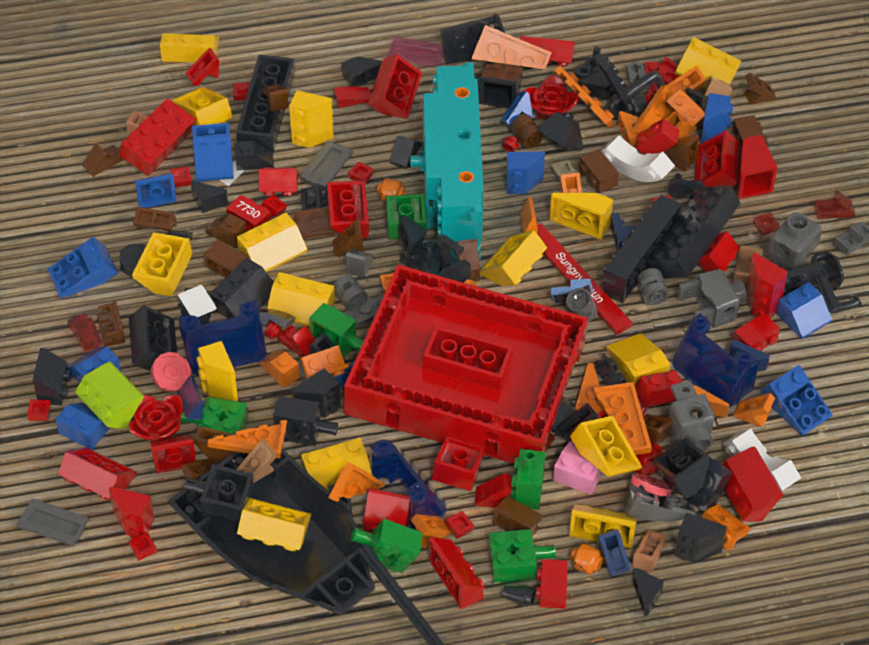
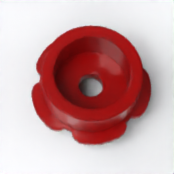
M515 137L503 138L502 147L506 151L515 152L519 148L518 140Z
M270 322L265 336L269 337L270 340H273L274 337L278 338L282 327H279L277 323Z

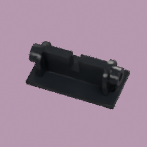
M603 353L605 359L596 361L595 369L602 379L609 376L603 380L605 385L627 383L621 372L617 374L615 369L618 366L613 358L608 359L605 353Z

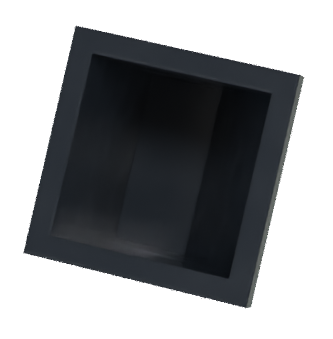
M488 61L480 77L479 104L508 109L520 92L523 80V66Z

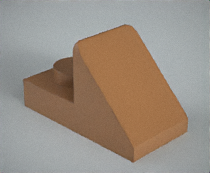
M261 440L236 470L254 474V483L274 471L270 464L278 455L266 440Z

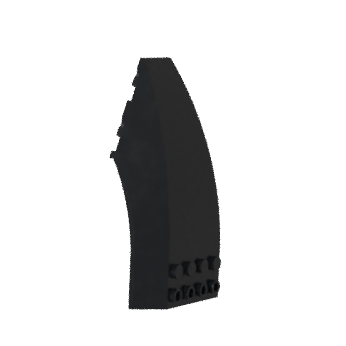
M283 448L280 458H275L270 464L274 471L253 483L250 498L311 514L300 550L290 551L284 549V546L267 545L262 540L243 538L242 535L237 534L240 522L200 512L202 494L184 491L183 489L168 500L169 505L207 545L227 563L252 581L340 615H344L375 590L369 566L358 553L362 544L351 541L352 532L357 526L351 513L350 503L347 504L341 499L336 502L328 498L331 492L310 476ZM235 451L217 465L237 469L249 453ZM210 470L197 480L206 482Z

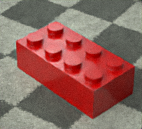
M167 98L121 143L119 156L149 176L192 133V126L195 125L196 118Z

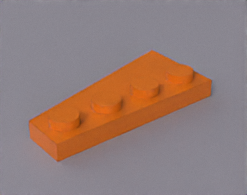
M560 65L555 69L558 75L565 80L610 129L616 125L612 120L614 116L607 109L604 111L601 108L603 104L596 97L592 99L589 96L591 91L584 84L580 86L577 83L579 79L572 72L568 74Z

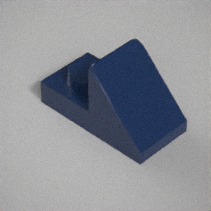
M619 212L611 213L610 222L617 250L621 249L623 241L626 237H630L635 226H625L624 220L620 219Z
M734 339L730 344L728 357L741 362L739 375H746L765 371L768 368L770 355Z
M619 529L598 535V549L604 557L609 576L612 577L631 570Z

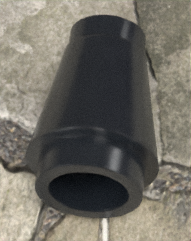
M505 585L502 592L503 598L524 607L532 606L536 596V590L532 589L531 586Z

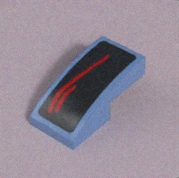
M575 279L571 280L570 287L551 288L554 304L566 303L568 294L577 288H584L589 293H592L593 286L591 280Z

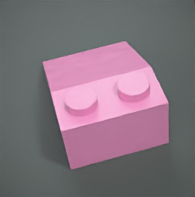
M570 441L561 452L554 466L553 481L592 495L603 472L579 454L573 441Z

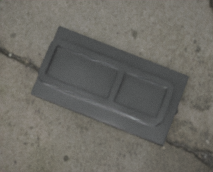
M327 140L301 173L300 179L305 180L308 185L315 186L319 184L320 188H327V182H331L353 154V150Z
M31 499L16 526L74 546L85 531L89 518Z

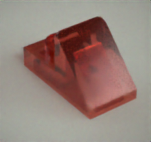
M835 190L833 199L815 200L814 202L817 219L855 217L851 199L838 190Z
M84 313L67 320L69 328L84 352L102 345L101 338L91 317L88 318Z

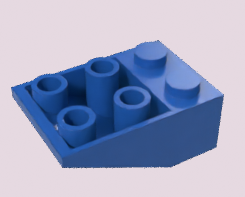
M229 123L192 126L196 181L234 179Z
M94 236L48 268V272L61 298L102 285L118 274L106 246Z
M797 365L760 389L762 395L768 393L773 395L775 400L771 408L801 436L833 416L800 365Z

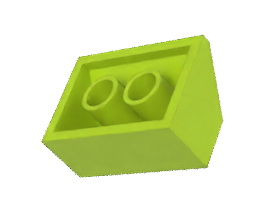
M107 362L86 374L75 391L107 427L124 430L144 398V395L112 362Z

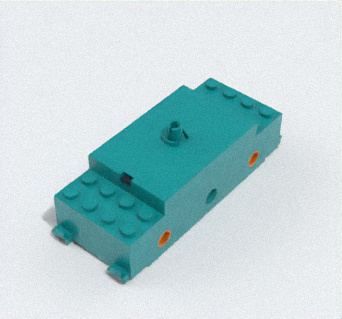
M467 62L462 64V66H436V74H433V85H436V87H433V93H423V150L420 151V155H411V167H421V171H424L427 229L437 228L438 237L444 234L455 242L477 239L479 260H481L484 188L478 82L474 78V63ZM450 249L451 255L453 257H457L455 256L454 251Z

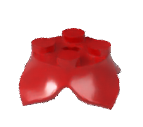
M557 74L546 78L539 89L529 87L524 90V92L529 93L531 107L535 111V116L539 119H548L556 112H568L577 104L580 98L576 92H567L565 82Z
M144 395L133 415L134 421H131L128 425L130 433L151 442L171 438L179 431L181 425L180 419L183 413V403L180 395H169L162 401H158L153 396Z

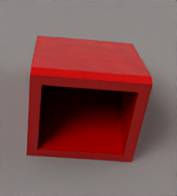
M761 135L743 138L738 174V199L766 194L774 190L778 166Z

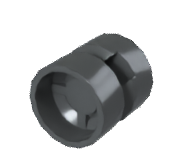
M651 268L644 270L638 275L637 282L646 304L658 305L667 300L669 293L660 270Z
M347 274L340 277L333 285L335 295L347 309L360 305L368 299V294L352 275Z
M577 288L568 294L566 303L571 313L589 318L588 322L595 318L598 309L591 294L586 289Z

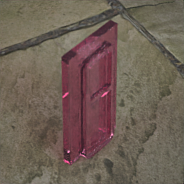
M395 36L388 53V57L397 54L407 62L430 66H440L444 57L442 44Z

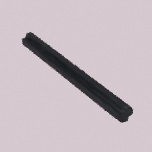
M369 545L362 546L358 553L427 644L444 645Z

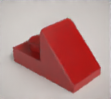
M210 47L185 72L192 84L198 86L209 74L217 79L219 77V59Z
M291 325L278 336V342L300 357L310 354V344L315 340L306 326L298 330Z
M504 473L476 487L475 505L496 508L510 494L512 476Z

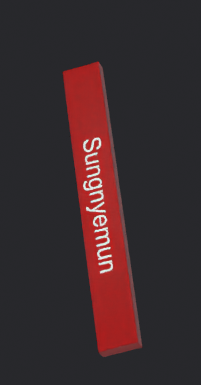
M542 223L537 225V235L547 247L542 254L571 285V280H591L593 292L590 294L597 306V315L616 335L631 328L633 322Z

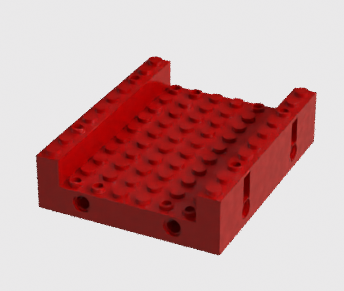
M397 265L344 385V414L440 443L444 442L446 436L484 446L486 447L485 456L515 464V457H520L521 449L546 452L547 440L574 365L576 361L579 362L584 349L589 318Z

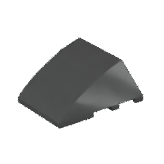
M630 479L624 504L627 516L649 521L684 520L686 513L695 515L696 512L693 504L673 494H670V496H659L646 492L642 485L636 487Z

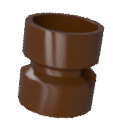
M528 114L518 116L511 124V131L527 149L536 147L544 138V133L538 130L539 126L536 125L535 121Z

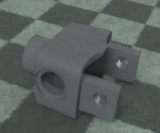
M792 213L771 236L768 255L773 258V263L786 271L798 268L819 245L822 231L821 225L810 220L804 214ZM780 244L784 245L789 252L784 251Z
M717 269L696 274V280L680 284L678 299L683 301L695 297L702 310L696 311L694 314L693 325L695 329L709 324L712 328H716L736 320L739 303L747 300V293L740 279L730 282L724 271Z
M690 380L671 385V391L676 401L671 406H667L666 410L669 414L668 419L673 421L670 436L674 444L676 445L686 438L702 451L707 450L713 444L711 431L715 416L706 395H697ZM691 410H698L697 419L693 418Z

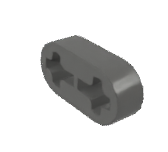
M639 62L628 64L627 77L629 85L645 75L644 67Z

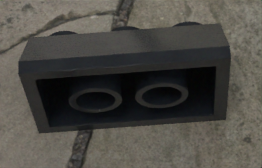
M246 257L209 294L217 308L214 311L242 327L251 318L249 316L250 313L260 309L270 299L274 281L261 265Z
M145 305L129 316L132 364L149 371L154 360L161 354L167 352L177 353L175 322L173 318Z
M684 438L654 459L652 463L663 481L672 486L675 491L686 499L697 494L698 490L703 487L710 457Z

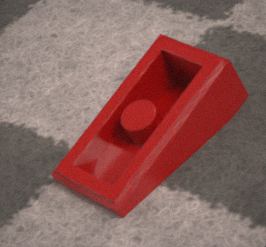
M368 87L333 88V96L338 109L367 103L371 96Z

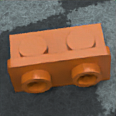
M682 89L673 90L669 94L667 102L692 127L705 116V112Z
M339 345L300 358L307 379L323 368L330 374L332 373L334 377L345 373L344 369L349 367L348 363H344Z
M719 504L706 510L702 516L704 519L727 526L723 547L728 551L733 549L736 541L748 535L751 529Z

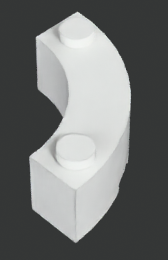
M620 135L609 141L601 149V152L618 172L637 181H659L675 166L664 152L657 154L647 153L646 155L637 153V149L628 144Z
M752 429L743 430L723 442L729 457L752 446H756L781 491L801 479L791 460H784L777 456L772 458L766 453V448L757 439Z

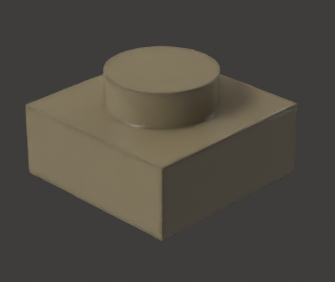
M569 159L551 164V170L558 182H560V175L576 173Z

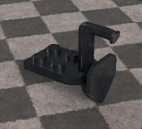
M494 13L491 17L439 29L445 63L451 64L471 59L485 25L491 27L490 25L494 24V29L505 33L499 14Z
M600 53L594 56V59L616 93L608 105V111L614 116L613 120H618L620 111L637 116L648 106L646 100L639 93L654 83L658 89L660 86L666 85L657 71H650L627 87L624 80L619 77L617 68L607 56L604 58Z
M444 234L438 237L439 246L430 240L420 245L410 257H405L404 253L400 254V261L412 269L462 283L471 277L470 262L467 260L457 262L450 251L451 249L454 251L455 256H459L464 252V247Z
M828 250L814 254L810 265L787 271L783 297L810 282L813 286L817 285L830 313H839L862 305L861 300L857 296H854L852 300L838 303L833 290H839L844 280V272L837 256Z

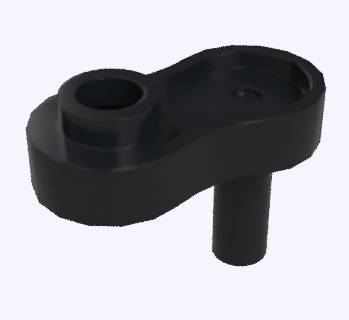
M594 47L592 58L575 68L574 75L579 80L601 71L594 59V56L600 53L601 49L599 47Z
M677 173L675 178L668 184V192L675 198L687 197L693 199L697 194L694 191H698L706 186L700 180H684L682 175Z

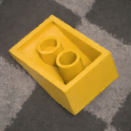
M204 87L172 100V102L196 118L195 125L226 123L227 120L233 118L227 97Z
M552 193L550 221L602 240L610 227L613 199L598 193Z
M641 333L606 346V350L617 364L627 383L634 382L635 390L642 376L670 371V363L662 350Z
M613 416L582 422L570 436L579 454L608 477L642 468Z

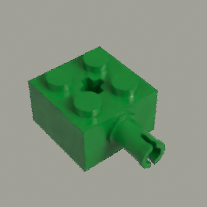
M424 194L386 196L388 240L400 239L397 227L402 215L409 217L427 230Z
M323 303L309 317L310 332L315 339L322 332H325L335 346L339 345L344 358L354 348L360 351L364 340L356 334V320L353 317L345 315L334 306H329L326 303Z
M207 397L202 420H187L183 412L181 421L198 424V427L202 426L236 435L237 431L245 430L249 418L247 403Z
M521 449L520 457H515L511 498L530 509L540 510L546 452Z
M383 519L372 533L355 527L351 535V541L369 545L386 568L393 572L403 573L420 555L423 533Z
M531 529L489 533L488 547L493 583L536 579L537 559L556 558L555 545L536 546L533 544Z

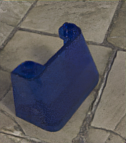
M257 300L243 303L239 308V317L201 325L199 318L194 315L178 318L183 351L193 375H199L198 370L200 368L196 357H199L198 348L220 341L224 345L233 368L259 362L266 357V344Z
M700 313L691 320L673 356L672 365L675 370L687 380H690L693 385L729 403L730 408L754 390L759 360L747 352H740L732 357L705 335L710 330L711 324Z
M379 440L369 445L372 476L378 480L379 478L388 479L390 484L399 479L408 490V498L413 503V517L415 514L441 518L445 516V501L408 455L388 440ZM410 520V526H411V528L414 529V530H416V529H415L416 526H415V525L413 524V522Z

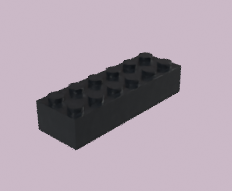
M258 55L236 132L237 142L255 141L274 152L286 108L271 111L268 97L264 95L263 88L282 84L288 88L289 98L295 76L294 58Z
M732 186L702 187L697 191L695 197L689 202L687 208L680 214L676 223L670 228V231L661 240V243L647 261L651 268L660 270L663 279L687 278L740 205V201Z
M660 195L657 201L654 200L648 213L645 212L639 225L634 226L630 237L625 238L621 249L616 250L612 261L607 263L603 269L605 274L602 281L603 291L610 298L623 304L638 284V275L650 268L647 261L653 251L656 250L661 240L678 220L681 203Z

